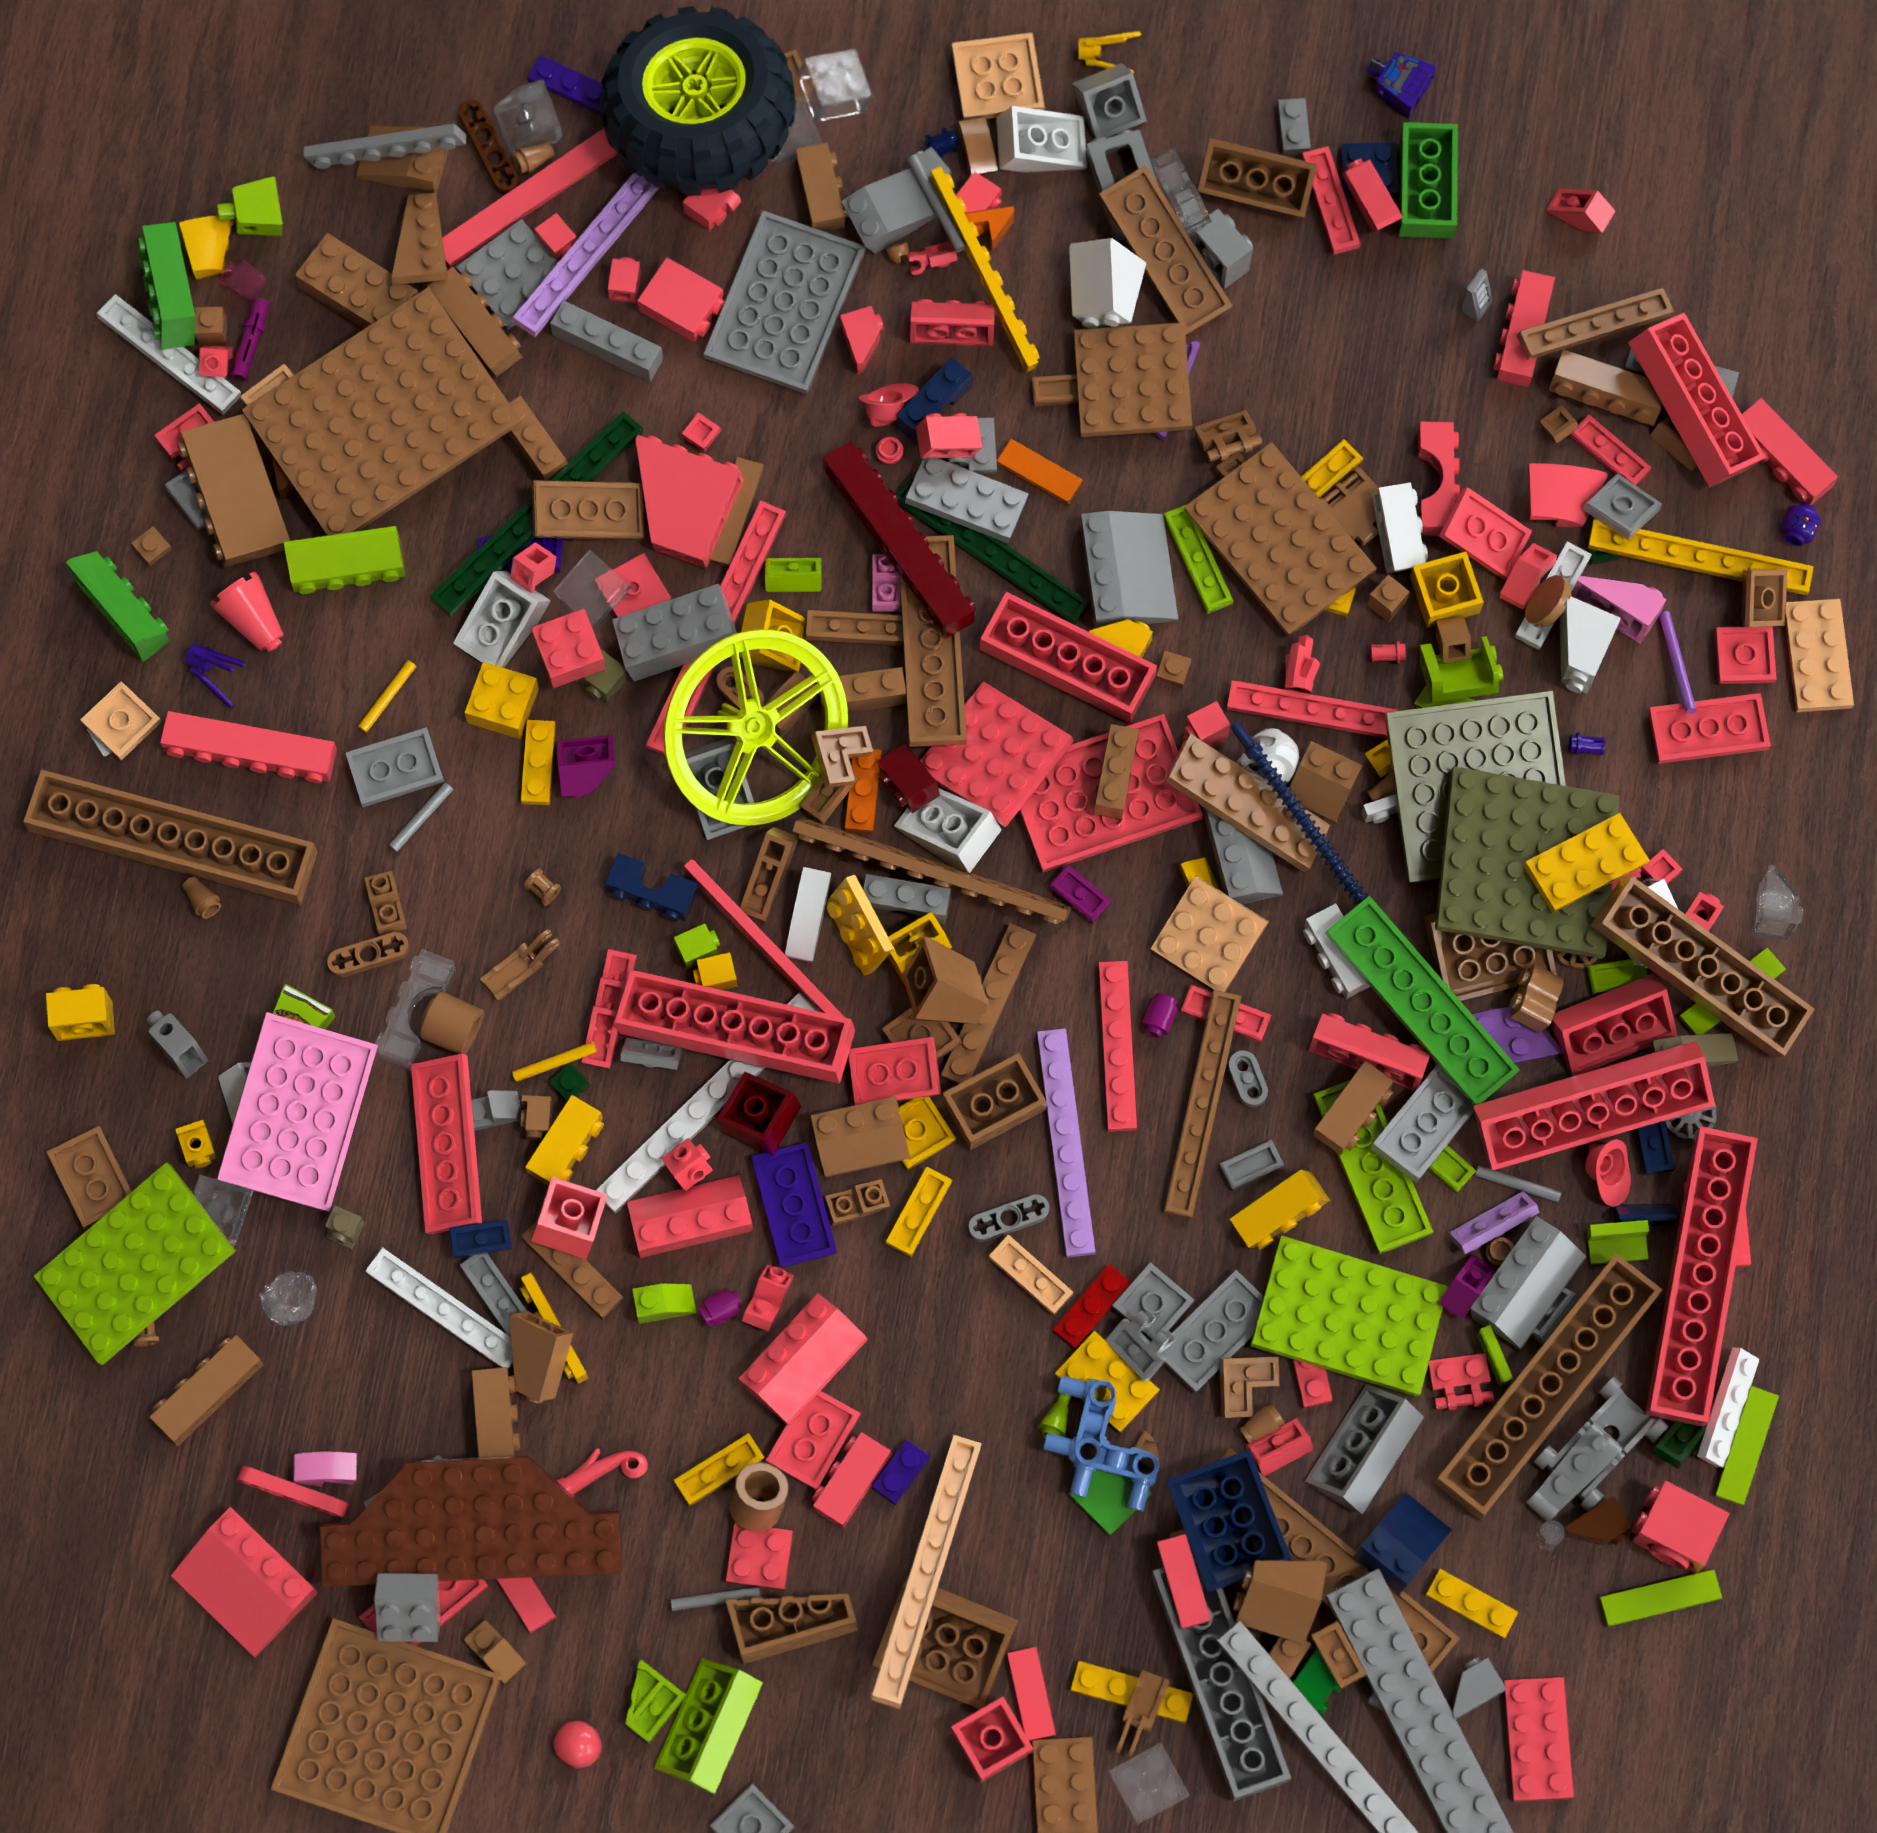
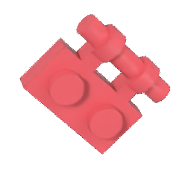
M199 403L154 436L170 458L174 459L180 454L177 442H180L181 431L213 423L214 421ZM186 457L177 464L181 472H184L189 467Z
M1486 1353L1429 1361L1428 1371L1432 1391L1444 1390L1445 1396L1434 1399L1436 1410L1447 1409L1448 1411L1457 1410V1407L1473 1405L1476 1408L1483 1407L1484 1403L1494 1402L1493 1391L1481 1392L1480 1385L1490 1384L1491 1382ZM1470 1387L1471 1394L1455 1395L1454 1388Z

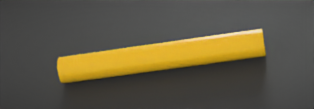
M407 660L360 722L358 728L361 731L367 733L417 667L413 662Z
M590 1042L515 1070L512 1073L515 1081L519 1082L597 1053L594 1042Z

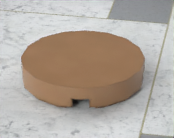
M1554 575L1547 578L1536 588L1528 600L1525 609V618L1531 625L1537 628L1539 626L1546 627L1559 618L1565 610L1566 605L1563 603L1566 597L1568 599L1571 597L1569 581L1562 576Z

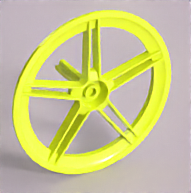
M757 629L736 633L716 642L690 664L678 681L669 700L664 722L663 740L670 773L682 794L696 808L719 821L736 825L767 824L785 818L801 809V803L822 777L818 759L816 756L814 762L810 765L775 733V726L821 691L825 707L824 730L848 728V707L845 692L837 672L823 653L809 642L793 634L771 629ZM771 649L789 654L800 661L812 675L766 706L761 707L749 650ZM740 652L742 654L747 682L751 695L750 699H746L741 664L739 659ZM731 656L740 710L724 703L721 705L722 710L718 711V716H684L690 697L702 678L714 666ZM817 682L815 686H813L800 697L795 699L781 711H777L776 708H778L779 706H781L782 704H784L785 702H787L788 700H790L791 698H793L794 696H796L797 694H799L800 692H802L803 690ZM683 722H727V729L682 727ZM682 733L730 735L736 737L737 742L716 796L708 792L691 772L683 750ZM776 741L808 770L805 774L772 748ZM762 746L801 778L787 791L769 800L757 803H734L758 747ZM742 752H743V753H745V755H744L743 760H742V762H741V764H740V767H739V769H738V771H737V773H736V776H735V778H734V780H733V783H732V785H731V787H730V790H729V792H728V794H727V796H726V799L724 800L725 795H726L727 790H728V787H729L730 782H731V780H732V777H733V775H734L735 769H736L737 764H738V762H739L740 756H741V754H742Z

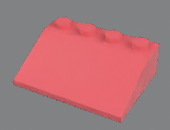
M231 1507L207 1530L171 1575L254 1658L318 1594L314 1587Z

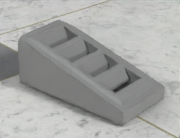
M1483 269L1478 271L1466 288L1461 306V312L1476 321L1482 318L1492 304L1487 271Z

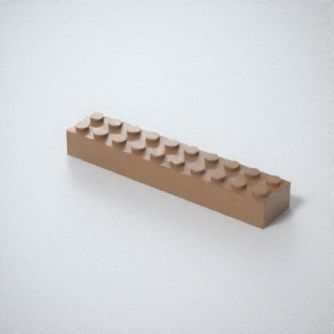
M42 769L23 821L31 833L298 905L302 903L318 853L313 842Z
M1615 1254L1434 1484L1481 1521L1663 1289L1618 1254Z

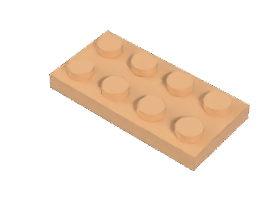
M1841 600L1786 602L1785 627L1796 712L1852 709L1854 701Z

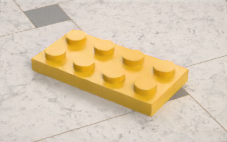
M1618 813L1527 860L1523 867L1553 914L1647 865L1650 860L1621 813Z

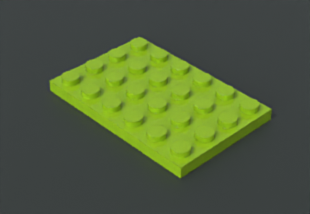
M166 1162L34 1275V1277L99 1364L104 1365L236 1250L174 1168Z
M1281 1235L1250 1346L1419 1397L1443 1309L1439 1302L1448 1290V1286Z

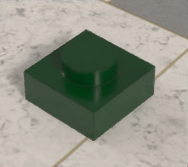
M572 1063L567 1065L549 1081L550 1085L566 1102H568L571 1095L579 1097L590 1087V1083Z

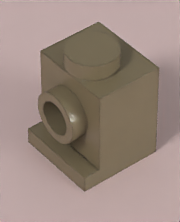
M335 1205L325 1225L328 1231L326 1239L353 1250L365 1225L362 1217Z

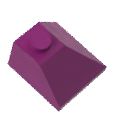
M613 735L557 741L558 770L562 797L577 798L584 794H590L616 766Z

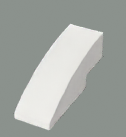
M803 867L785 955L788 958L813 963L832 880L831 873Z

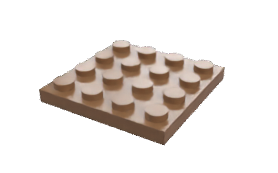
M1185 322L1074 330L1081 437L1192 430Z

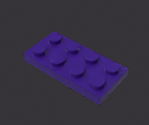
M808 1142L778 1149L774 1155L766 1152L751 1156L780 1268L837 1254Z

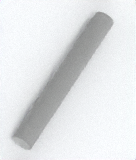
M445 782L391 841L389 847L397 853L453 791V788Z
M1478 1165L1475 1174L1477 1177L1557 1203L1562 1193L1496 1170L1492 1171V1169Z
M759 1587L671 1599L672 1611L726 1604V1599L751 1600V1598H760Z

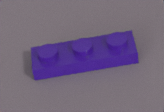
M542 55L539 56L528 76V82L601 115L599 96L602 91V84Z

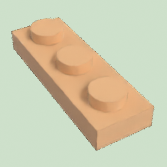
M1009 1235L989 1255L991 1261L1053 1315L1059 1311L1074 1293Z

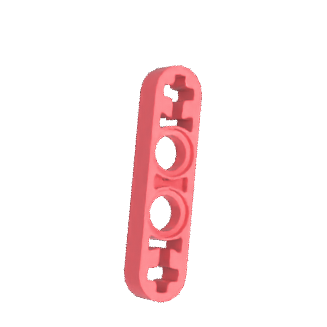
M247 1466L241 1467L237 1477V1481L337 1518L344 1519L349 1506L348 1503Z

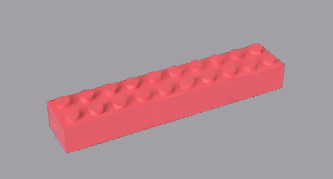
M1701 1126L1695 1132L1645 1412L1647 1416L1679 1421L1695 1426H1705L1709 1422L1758 1138Z

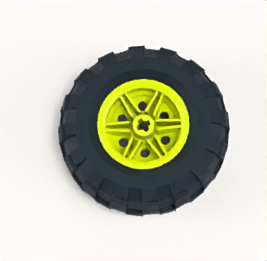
M695 6L677 8V15L664 18L660 13L646 20L643 30L640 32L632 30L618 46L617 54H613L612 59L609 60L601 80L602 91L599 96L602 123L608 142L616 150L618 158L634 174L636 173L639 177L644 176V179L653 186L667 192L671 187L678 188L684 195L701 196L702 190L717 188L718 193L735 189L736 181L747 178L750 181L766 168L767 160H774L789 136L788 127H791L795 120L796 98L793 75L788 67L787 57L773 39H769L761 27L746 17L741 16L739 19H736L728 10L712 6L709 12H697Z

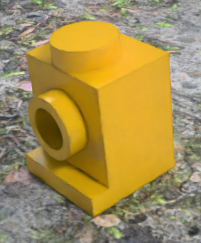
M204 1120L175 1129L189 1168L193 1166L195 1168L208 1166L212 1163L211 1160L217 1158ZM201 1141L199 1148H191V1143Z

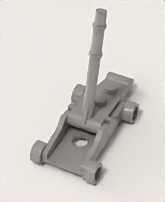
M1613 1377L1599 1392L1606 1402L1558 1453L1549 1445L1534 1461L1542 1470L1546 1467L1552 1473L1538 1491L1527 1501V1504L1547 1523L1576 1495L1583 1501L1580 1505L1587 1512L1592 1510L1604 1497L1596 1489L1600 1482L1644 1435L1654 1443L1669 1427L1661 1419L1656 1421L1654 1418L1645 1415V1412L1623 1393L1624 1391L1620 1388L1623 1384L1616 1377ZM1608 1426L1615 1427L1619 1432L1618 1440L1615 1441L1603 1429Z

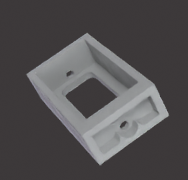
M1140 129L1135 131L1124 130L1116 136L1109 138L1098 137L1087 143L1086 156L1099 193L1115 184L1105 155L1129 148L1132 151L1137 169L1146 165L1157 183ZM1103 204L1114 240L1117 242L1125 240Z

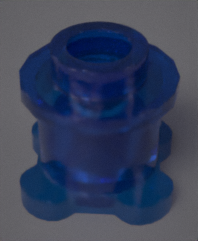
M942 128L941 133L933 137L929 134L925 136L926 148L932 147L940 158L950 152H957L956 146L959 145V141L952 130L947 131L946 128Z

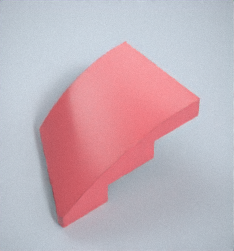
M1529 463L1530 520H1555V528H1583L1589 516V513L1583 510L1585 503L1603 487L1607 479V473L1577 466Z

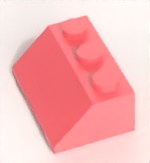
M929 299L912 302L910 343L993 346L995 305L984 301L964 304L956 300L936 303Z

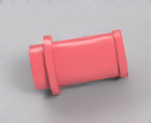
M1397 641V644H1371L1372 662L1397 661V663H1400V661L1406 660L1405 644H1400V641Z

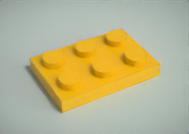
M852 875L843 880L828 898L826 905L830 917L834 919L840 930L842 940L847 943L853 955L854 963L860 968L862 974L866 976L873 973L893 951L894 947L855 875Z
M1095 1331L1055 1373L1059 1380H1061V1376H1066L1086 1382L1091 1378L1110 1382L1115 1388L1116 1397L1114 1413L1112 1417H1109L1108 1424L1119 1434L1160 1390L1150 1380L1143 1381ZM1099 1387L1095 1390L1094 1397L1097 1401L1104 1403L1110 1399L1111 1392L1106 1387Z

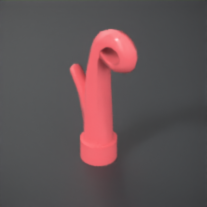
M596 1448L577 1470L566 1478L562 1477L557 1481L575 1497L576 1493L620 1465L627 1477L638 1478L646 1472L648 1463L641 1453L630 1450L617 1452L596 1461L600 1454V1449ZM630 1462H637L639 1464L635 1469L628 1467Z

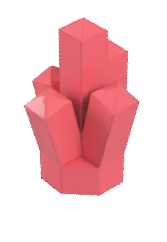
M1308 635L1299 637L1298 643L1291 645L1290 653L1285 655V690L1307 694L1312 692L1313 681L1320 663L1315 657L1311 658L1313 639Z

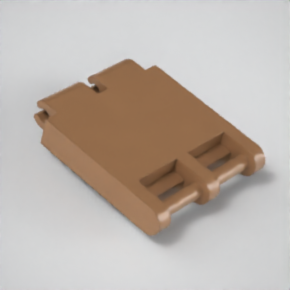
M1357 467L1353 470V475L1343 483L1338 482L1331 493L1325 498L1320 497L1319 499L1354 541L1358 540L1364 546L1379 532L1374 526L1375 524L1377 525L1371 494V491L1379 487L1360 467ZM1356 478L1359 479V480H1358L1355 484H1353L1350 488H1348V489L1346 488V487H1347L1350 483H1352ZM1338 493L1340 494V496L1337 497L1333 502H1331L1330 504L1327 503Z

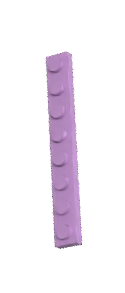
M633 173L513 316V323L536 337L557 312L563 300L566 301L659 188L648 183L644 176L639 177L636 173Z
M1066 1028L1038 1031L1037 1038L1045 1099L1047 1101L1046 1107L1066 1258L1095 1255Z

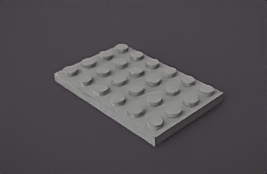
M762 211L705 349L704 359L808 394L865 254L866 247Z

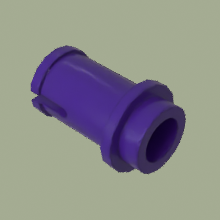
M1580 733L1570 735L1569 752H1574V755H1578L1579 752L1603 755L1606 744L1603 743L1605 742V737L1581 736Z

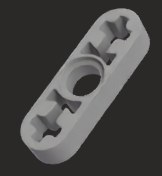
M1031 1195L977 1214L969 1222V1234L977 1242H986L1035 1225L1047 1218L1049 1203L1041 1195ZM1033 1202H1036L1038 1206H1044L1041 1209V1215L1036 1216L1035 1212H1030L1025 1215L1027 1220L1022 1221V1213L1018 1207L1023 1206L1024 1212L1031 1209ZM1005 1211H1012L1017 1215L1018 1220L1014 1225L1006 1226L1001 1222L1000 1217ZM991 1216H996V1224L1000 1230L995 1231V1225L986 1229V1234L984 1235L980 1231H974L977 1228V1222L982 1221L983 1225L992 1223L993 1219Z

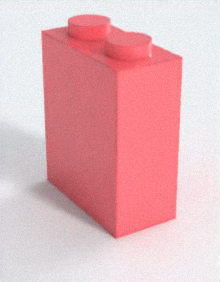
M668 257L637 301L640 313L694 344L700 336L704 337L711 325L710 320L714 314H720L725 303L722 288Z

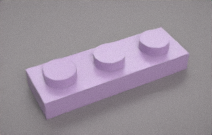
M1522 1191L1452 1230L1449 1234L1455 1245L1464 1254H1467L1495 1237L1503 1235L1506 1231L1520 1223L1528 1221L1540 1212L1537 1204Z

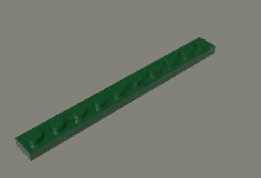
M625 412L620 413L550 481L593 482L636 441L637 435L641 436L644 433L643 427ZM532 498L430 595V601L450 618L487 584L494 571H500L534 539Z

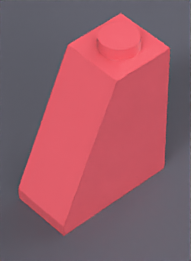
M1360 158L1346 165L1348 171L1342 173L1371 233L1403 218L1371 160L1363 163Z

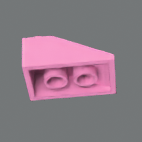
M1580 576L1577 579L1571 594L1572 597L1620 617L1617 630L1639 644L1642 643L1659 618L1667 600L1659 590L1653 587L1648 588L1643 584Z

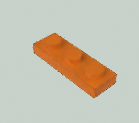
M873 749L869 756L852 758V771L858 780L850 789L848 795L846 832L873 834L879 785L878 773H880L877 761L881 759L882 750Z

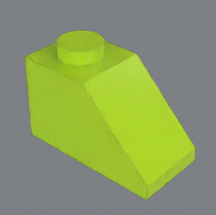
M657 1284L633 1289L639 1324L697 1314L691 1284Z

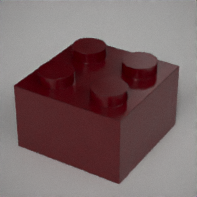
M744 1071L716 1120L726 1135L774 1155L798 1114L801 1105L793 1092Z

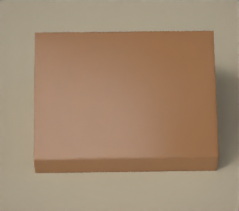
M1743 568L1741 625L1744 627L1785 626L1786 569Z

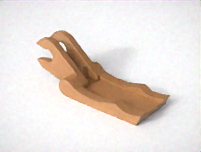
M550 929L541 933L530 946L526 943L521 944L510 956L480 978L497 1000L504 998L543 966L542 961L560 945L557 938L553 939L537 956L534 952L552 936Z
M1145 1670L1141 1671L1122 1719L1125 1726L1115 1753H1120L1131 1725L1137 1728L1127 1756L1132 1758L1141 1731L1144 1730L1150 1733L1170 1680Z

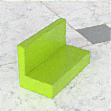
M1648 1220L1590 1225L1586 1230L1590 1265L1608 1264L1615 1254H1618L1627 1262L1649 1259L1646 1235L1649 1233Z

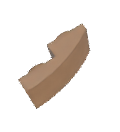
M985 117L958 121L961 148L965 149L969 175H972L974 171L978 174L998 171Z
M388 871L365 877L379 936L407 929L393 872Z
M882 1179L856 1185L853 1189L826 1195L823 1198L831 1226L852 1221L890 1207Z

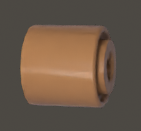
M439 992L431 999L424 1011L420 1022V1037L452 1053H463L466 1055L479 1032L484 1017V1010L450 994Z
M765 1463L751 1464L741 1470L736 1479L730 1500V1513L733 1520L740 1527L754 1532L769 1530L776 1525L781 1517L788 1495V1482L785 1475L778 1468Z

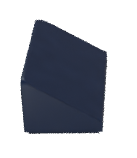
M1620 1204L1614 1207L1615 1223L1648 1220L1649 1226H1672L1677 1220V1213L1672 1204Z

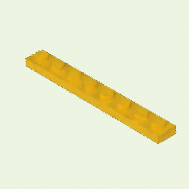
M941 166L931 170L929 178L966 245L964 250L990 303L995 305L994 311L1025 373L1036 369L1037 360L1039 359L1038 351L1034 344L1029 345L1025 337L1027 334L1026 327L1021 319L1017 320L1013 312L1015 310L1014 303L1009 295L1005 296L1001 288L1003 282L997 270L993 271L989 264L991 258L985 246L981 247L976 238L979 234L973 221L968 222L964 214L967 212L966 206L961 197H956L952 189L954 188V182L948 172L944 173Z
M1596 519L1592 523L1587 548L1743 582V568L1786 569L1787 592L1806 596L1809 593L1814 566L1643 529L1637 531L1627 540Z

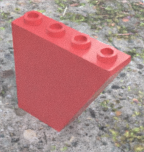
M637 435L636 446L649 532L655 552L707 569L711 554L744 479L741 470L730 462H724L723 464L715 462L712 457L704 453L695 455L689 453L683 446L663 444L657 437Z

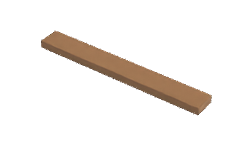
M1213 989L1164 1213L1190 1219L1193 1217L1241 995Z

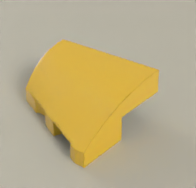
M218 215L179 222L195 279L198 280L223 273L225 252L228 250L229 234L234 220L219 221Z

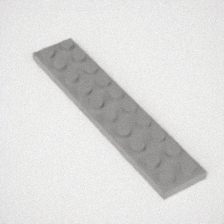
M1376 1569L1326 1595L1325 1598L1367 1674L1366 1678L1444 1832L1513 1833L1380 1570Z

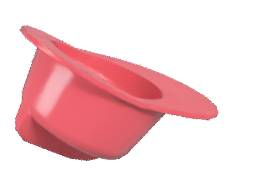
M891 384L869 394L861 395L859 400L865 404L866 414L870 418L871 425L878 427L888 425L897 420L896 416L904 408L905 401L913 398L919 392V389L913 384Z
M1618 1139L1610 1140L1606 1144H1591L1585 1163L1586 1173L1592 1180L1597 1182L1598 1191L1603 1202L1612 1207L1619 1206L1626 1200L1631 1187V1174L1626 1145Z

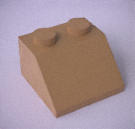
M1311 741L1290 785L1292 790L1290 792L1297 795L1295 797L1297 801L1301 800L1300 806L1306 807V810L1336 824L1360 776L1363 765Z

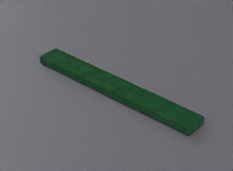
M911 478L907 479L896 494L899 507L941 536L954 535V544L1063 620L1073 625L1077 623L1090 606L1088 600L1001 540L906 504L905 499L913 483Z

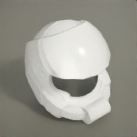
M1270 728L1258 732L1252 737L1253 741L1260 743L1263 748L1262 753L1268 755L1266 759L1273 762L1271 764L1273 768L1277 767L1276 773L1278 775L1282 774L1281 780L1289 782L1300 764L1299 750L1296 743L1279 729ZM1243 753L1236 763L1265 783H1268L1267 778H1262L1263 772H1255L1249 767L1248 764L1254 763V760H1249L1245 753Z

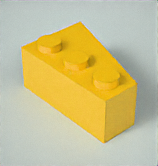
M1299 1170L1230 1218V1220L1249 1248L1255 1249L1258 1247L1261 1250L1274 1241L1272 1237L1280 1232L1286 1233L1298 1224V1221L1306 1216L1313 1215L1331 1200L1312 1172Z

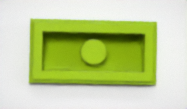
M821 558L765 559V590L767 592L821 591Z

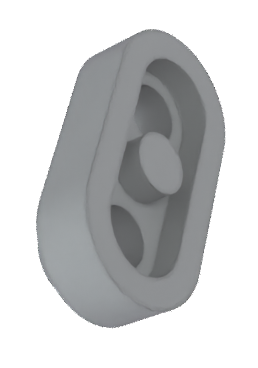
M1243 1050L1234 1053L1229 1060L1228 1070L1239 1099L1248 1107H1258L1265 1102L1268 1095V1087L1257 1059L1248 1051ZM1240 1063H1244L1247 1065L1248 1069L1246 1071H1240L1237 1068V1065ZM1254 1089L1258 1092V1096L1252 1098L1247 1092Z

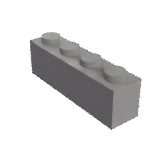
M564 300L550 323L552 336L648 382H651L663 361L662 347Z

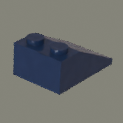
M1405 1493L1365 1540L1353 1558L1370 1572L1379 1569L1386 1584L1400 1595L1452 1529L1408 1493Z

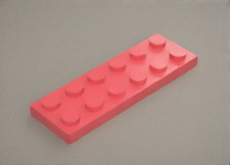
M461 1053L411 1064L425 1233L431 1235L450 1231V1228L481 1224L482 1213L468 1056Z

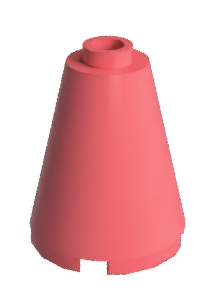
M257 572L250 573L252 579L246 581L243 577L217 595L220 601L212 600L210 605L260 651L266 649L269 653L282 644L280 639L284 635Z

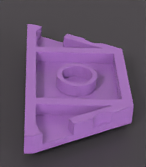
M1510 1007L1472 1014L1515 1065L1558 1057L1563 1054L1562 1048L1546 1030L1539 1033L1510 1018L1512 1010Z

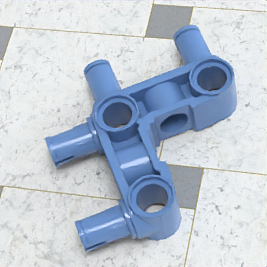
M1061 1376L1058 1393L1082 1398L1085 1405L1077 1437L1074 1436L1071 1439L1047 1433L1044 1450L1069 1456L1073 1467H1076L1070 1494L1086 1497L1092 1473L1098 1470L1130 1478L1133 1484L1127 1508L1144 1512L1150 1486L1156 1483L1159 1462L1155 1455L1135 1447L1127 1449L1111 1445L1107 1441L1105 1433L1109 1417L1113 1416L1115 1409L1116 1391L1114 1386L1108 1381L1093 1378L1088 1379L1086 1382ZM1106 1387L1110 1390L1111 1397L1107 1402L1103 1403L1095 1399L1094 1392L1097 1388ZM1091 1444L1095 1446L1097 1455L1094 1459L1085 1460L1081 1457L1080 1449L1083 1445ZM1148 1458L1154 1463L1153 1472L1150 1474L1140 1473L1137 1464L1141 1459Z

